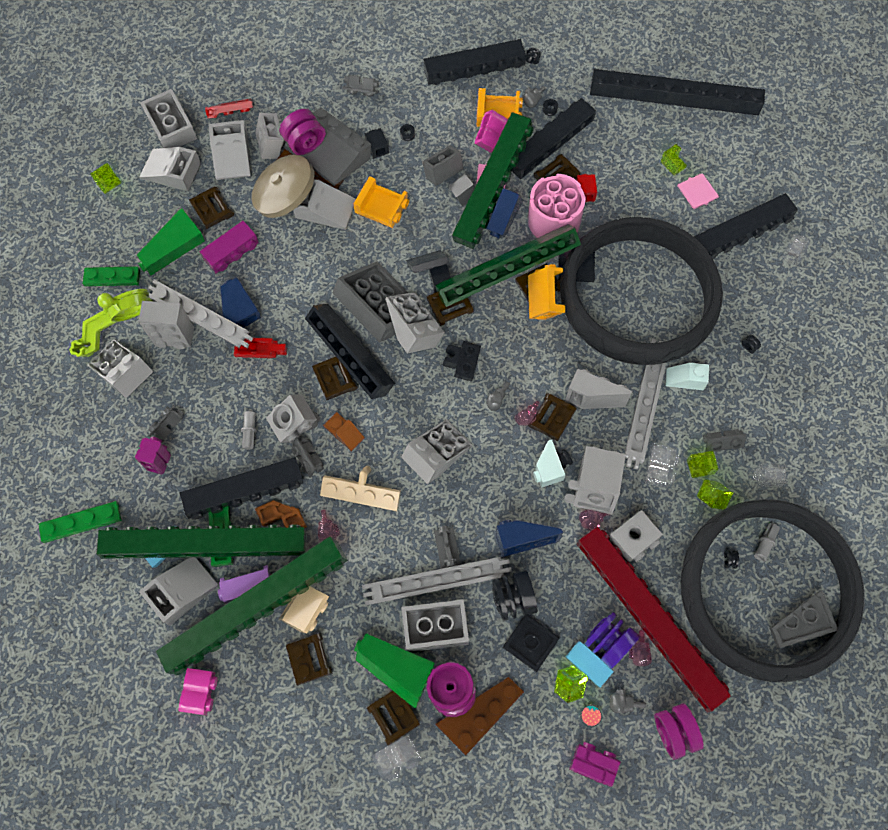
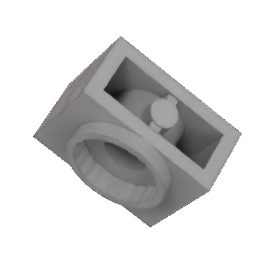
M259 113L255 133L261 159H277L280 155L281 147H283L284 139L279 132L281 122L278 121L277 113Z
M289 395L281 404L276 405L266 417L280 443H293L296 437L299 439V436L309 430L317 420L303 395Z
M640 510L611 533L609 540L620 549L622 556L627 562L631 563L633 560L638 562L646 555L644 551L648 548L653 550L661 543L659 539L663 534L645 513ZM629 532H636L639 538H631Z

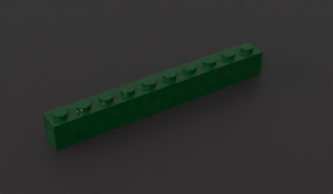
M295 524L289 525L286 528H281L280 525H269V528H261L258 525H250L248 528H240V526L236 525L228 526V528L208 526V529H200L198 526H188L187 529L169 526L167 529L147 527L146 530H139L137 527H127L126 530L107 527L105 530H98L96 555L101 559L301 556L305 553L306 531L301 525Z
M329 536L158 649L156 653L165 672L175 675L184 673L187 670L186 667L192 663L195 664L202 661L207 653L217 651L222 647L221 644L227 640L230 641L237 638L242 630L255 626L257 620L270 616L277 607L290 603L292 597L308 591L309 586L323 581L330 572L340 570L348 559L337 540Z

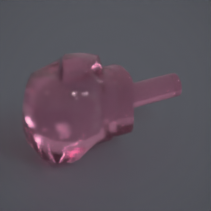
M535 401L533 405L515 415L516 423L520 426L530 424L537 413L536 407L540 403Z
M321 510L322 521L318 522L319 541L322 542L329 536L336 539L340 535L338 526L333 524L332 520H327L326 510Z
M585 510L579 514V520L583 528L592 531L597 526L600 527L604 516L610 514Z
M639 630V636L641 637L639 642L634 644L635 648L629 650V658L633 659L635 666L645 667L652 663L650 644L645 642L644 630Z

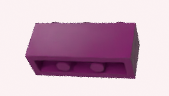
M241 221L199 252L207 265L217 274L219 271H224L233 261L241 259L242 255L247 251L255 249L259 242L256 234L244 221Z

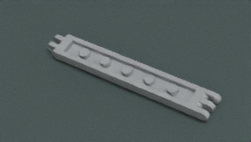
M155 279L152 283L156 285V288L151 285L148 287L152 291L151 294L149 293L150 299L155 302L181 303L191 322L240 348L242 345L248 348L249 344L244 340L247 339L252 342L253 338L248 335L250 333L248 330Z
M652 338L650 343H656V339ZM666 363L645 365L625 449L626 467L630 468L632 461H635L633 469L638 470L639 463L643 464Z
M501 557L365 584L362 585V589L371 588V592L363 593L364 597L372 596L373 599L365 601V606L484 582L493 578H502V576H505L504 573L512 571L511 567L503 569L502 566L510 564V560L501 561Z

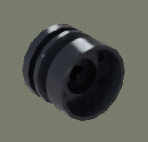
M526 570L513 573V583L511 584L506 576H502L503 586L500 585L498 578L492 579L494 603L503 621L509 619L508 610H510L512 618L515 619L517 617L516 608L519 607L524 616L538 612L534 589Z

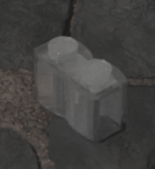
M653 443L649 452L644 484L667 489L670 484L673 485L676 475L673 473V466H677L679 455H676L677 449Z
M410 734L371 756L382 780L388 778L389 782L399 777V771L405 767L409 771L418 766V760L422 758Z

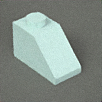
M686 363L666 369V386L704 390L709 381V365Z
M552 440L547 442L533 472L535 481L537 483L540 482L541 487L564 481L565 478L563 467Z

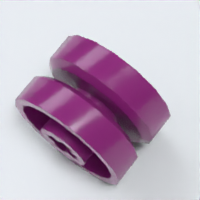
M305 108L289 114L283 120L279 129L280 135L296 155L308 154L315 150L322 143L326 135L325 129L317 121L313 112Z
M449 662L441 664L431 672L427 679L426 689L428 696L439 713L448 717H457L465 714L472 708L476 700V688L471 674L462 665Z
M682 703L672 707L671 713L664 710L654 714L657 731L667 753L673 760L684 757L686 749L690 753H694L704 748L698 724L686 704Z

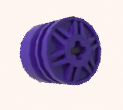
M614 612L603 618L589 633L588 639L584 644L588 648L595 641L598 645L592 651L594 654L601 649L605 650L601 661L610 669L626 655L641 637L631 627L621 632L619 629L624 622L622 619L616 625L612 624L611 622L617 616Z

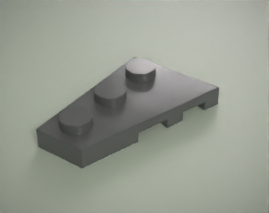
M823 590L817 592L770 628L777 649L838 630Z

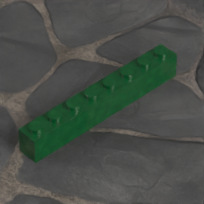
M511 113L452 233L454 242L474 249L475 245L480 243L481 233L489 224L488 218L495 209L496 202L505 183L510 181L511 171L518 164L520 152L525 150L527 138L531 137L534 127H532L530 118Z
M567 224L435 285L442 303L448 307L581 245L575 227Z

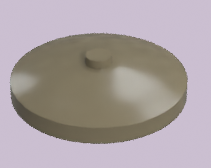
M287 155L271 163L261 173L253 187L252 203L254 208L261 215L268 218L281 217L293 211L304 201L313 186L314 169L306 158L300 155Z

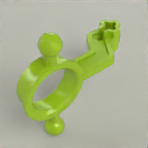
M130 290L115 297L108 293L100 294L97 302L103 308V311L83 321L82 338L71 342L70 353L77 357L92 356L94 352L100 349V331L116 322L139 316L142 301H153L148 298V290Z

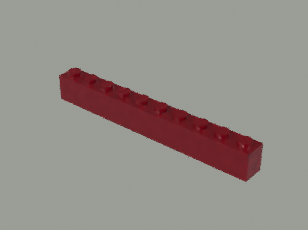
M597 526L579 539L576 545L707 713L712 712L731 697L728 692V686L722 680H718L715 676L714 668L709 663L703 661L700 657L702 654L699 649L688 642L687 634L681 628H677L674 624L673 616L668 611L665 612L662 609L658 597L654 594L651 595L647 590L648 585L646 582L636 576L634 573L635 569L631 563L625 562L621 557L622 552L617 546H613L609 541L608 534Z

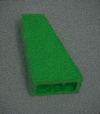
M182 208L137 254L140 260L138 263L139 267L143 272L147 271L150 276L205 242L202 233Z
M366 633L363 640L359 639L354 651L357 652L356 661L411 706L416 708L435 663Z

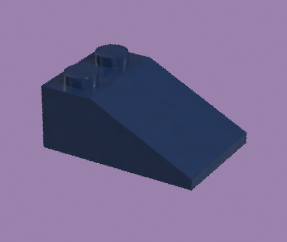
M508 519L501 521L497 525L495 535L503 558L560 542L563 531L560 528L518 520L511 522Z

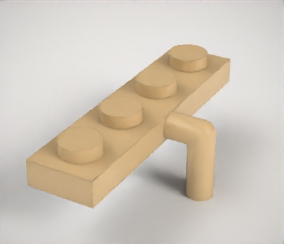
M365 466L359 474L358 482L324 475L320 496L397 511L401 490L366 484L371 468Z

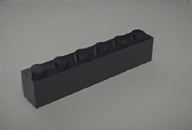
M521 39L424 58V72L428 85H438L441 82L456 81L465 77L471 78L475 75H486L494 71L520 68L525 65L526 53Z
M582 98L577 102H573L566 111L560 112L557 118L552 122L549 121L542 130L535 132L532 138L526 141L525 150L520 152L518 164L516 167H513L512 172L521 180L593 122L596 110Z
M785 193L694 236V238L706 248L709 255L714 259L719 253H727L738 244L742 246L753 237L756 239L762 236L767 230L773 231L782 223H790L795 218L794 215L798 209Z
M329 304L313 305L305 317L309 325L371 399L386 396L395 385L391 377Z
M294 457L179 493L185 515L188 519L197 520L204 517V514L208 512L212 514L220 513L226 506L235 508L243 505L242 502L249 500L255 502L268 494L270 496L278 495L284 489H297L300 487V484H303V478L297 459Z

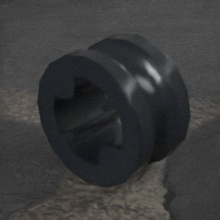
M529 48L526 52V62L535 65L539 63L541 52L536 48Z
M547 99L543 103V113L547 116H553L557 113V101Z
M410 124L401 126V139L412 141L415 138V128Z
M748 335L746 339L742 340V346L751 354L761 347L760 341L753 335Z
M565 449L561 453L557 452L563 469L567 467L566 465L573 464L569 453Z
M725 550L724 558H728V561H724V567L730 568L732 566L733 569H737L739 565L738 551L731 553L730 550Z

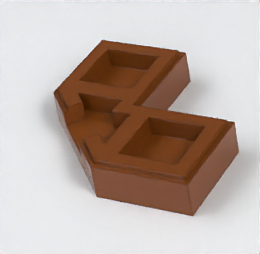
M274 500L255 508L263 527L282 519L285 528L294 524L307 528L298 508L290 507Z

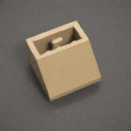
M309 586L308 591L291 598V602L287 604L279 619L299 632L307 634L308 631H312L318 622L316 618L319 613H323L327 608L329 596Z

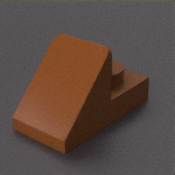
M337 412L323 425L327 431L351 452L364 439V436L349 419L346 421Z

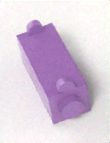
M268 565L263 566L264 570L225 580L224 577L220 578V589H218L220 601L228 604L269 577L271 573Z

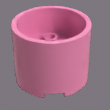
M556 174V176L545 179L541 178L535 183L531 190L528 211V226L535 237L539 238L567 224L575 227L578 232L586 200L580 183L574 178L563 174Z

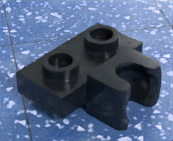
M463 341L461 347L448 345L446 354L451 355L452 358L445 357L442 365L455 369L454 377L472 381L481 346Z

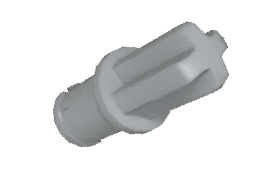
M252 411L244 412L243 428H241V432H243L242 448L246 450L254 448V433L257 432L255 429L256 413Z
M768 524L763 537L759 539L760 544L754 555L756 559L763 562L767 561L772 547L776 545L775 539L780 530L777 524Z

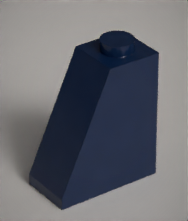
M502 189L486 228L490 231L491 236L498 239L500 236L506 237L523 203L520 194Z
M237 277L226 281L221 286L224 318L243 328L261 318L257 308Z

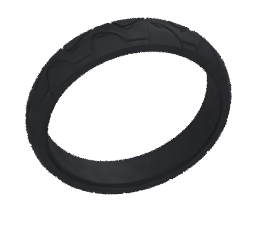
M648 217L616 219L589 231L587 235L580 239L581 245L573 248L567 256L560 278V296L562 305H565V315L576 333L589 346L609 358L636 365H655L677 360L689 354L703 343L708 335L711 334L718 321L722 307L723 291L721 277L716 264L706 248L696 238L676 225ZM634 240L650 242L665 247L681 257L692 268L700 281L704 295L702 319L689 332L669 341L641 343L623 339L601 327L584 308L576 286V273L579 267L593 252L615 242Z
M760 499L737 503L710 518L694 536L686 552L680 581L681 597L686 617L703 646L716 659L734 671L768 682L801 680L816 675L831 666L848 650L854 641L864 610L865 594L861 571L845 539L829 522L818 514L812 513L811 510L794 503L774 499ZM760 517L778 519L795 525L819 543L835 568L841 595L840 611L836 622L838 630L832 632L827 641L816 652L801 661L788 665H775L750 658L731 646L717 631L709 618L701 592L703 562L714 539L723 529L737 521Z

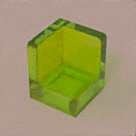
M678 144L663 152L660 161L673 176L687 167L679 158L681 147Z
M108 163L90 173L94 182L104 194L121 184V181Z
M714 451L692 454L687 459L692 478L714 475L719 469Z
M704 479L697 497L711 508L724 510L733 492L717 481Z
M574 666L560 669L557 673L554 693L567 703L581 699L584 696L588 676Z

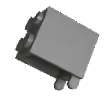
M586 446L578 480H571L568 484L570 489L576 490L575 495L566 494L565 502L571 503L575 507L612 515L620 495L626 454Z

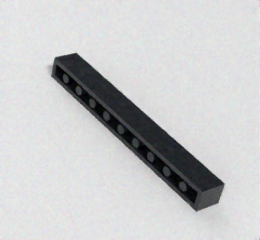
M593 69L590 95L756 116L760 115L765 102V89Z

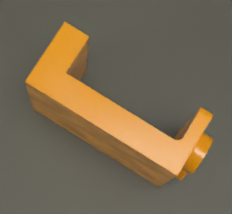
M479 88L477 127L481 126L485 113L490 110L497 112L509 119L512 112L522 116V112H519L523 102V98L519 97L520 91H516L515 97L486 95V88Z
M369 176L353 205L355 213L393 228L395 223H399L402 210L407 209L409 199L406 191H403L401 195L376 185V179Z
M550 264L528 275L529 319L546 320L565 313V305L555 304L554 276L562 273L563 268Z

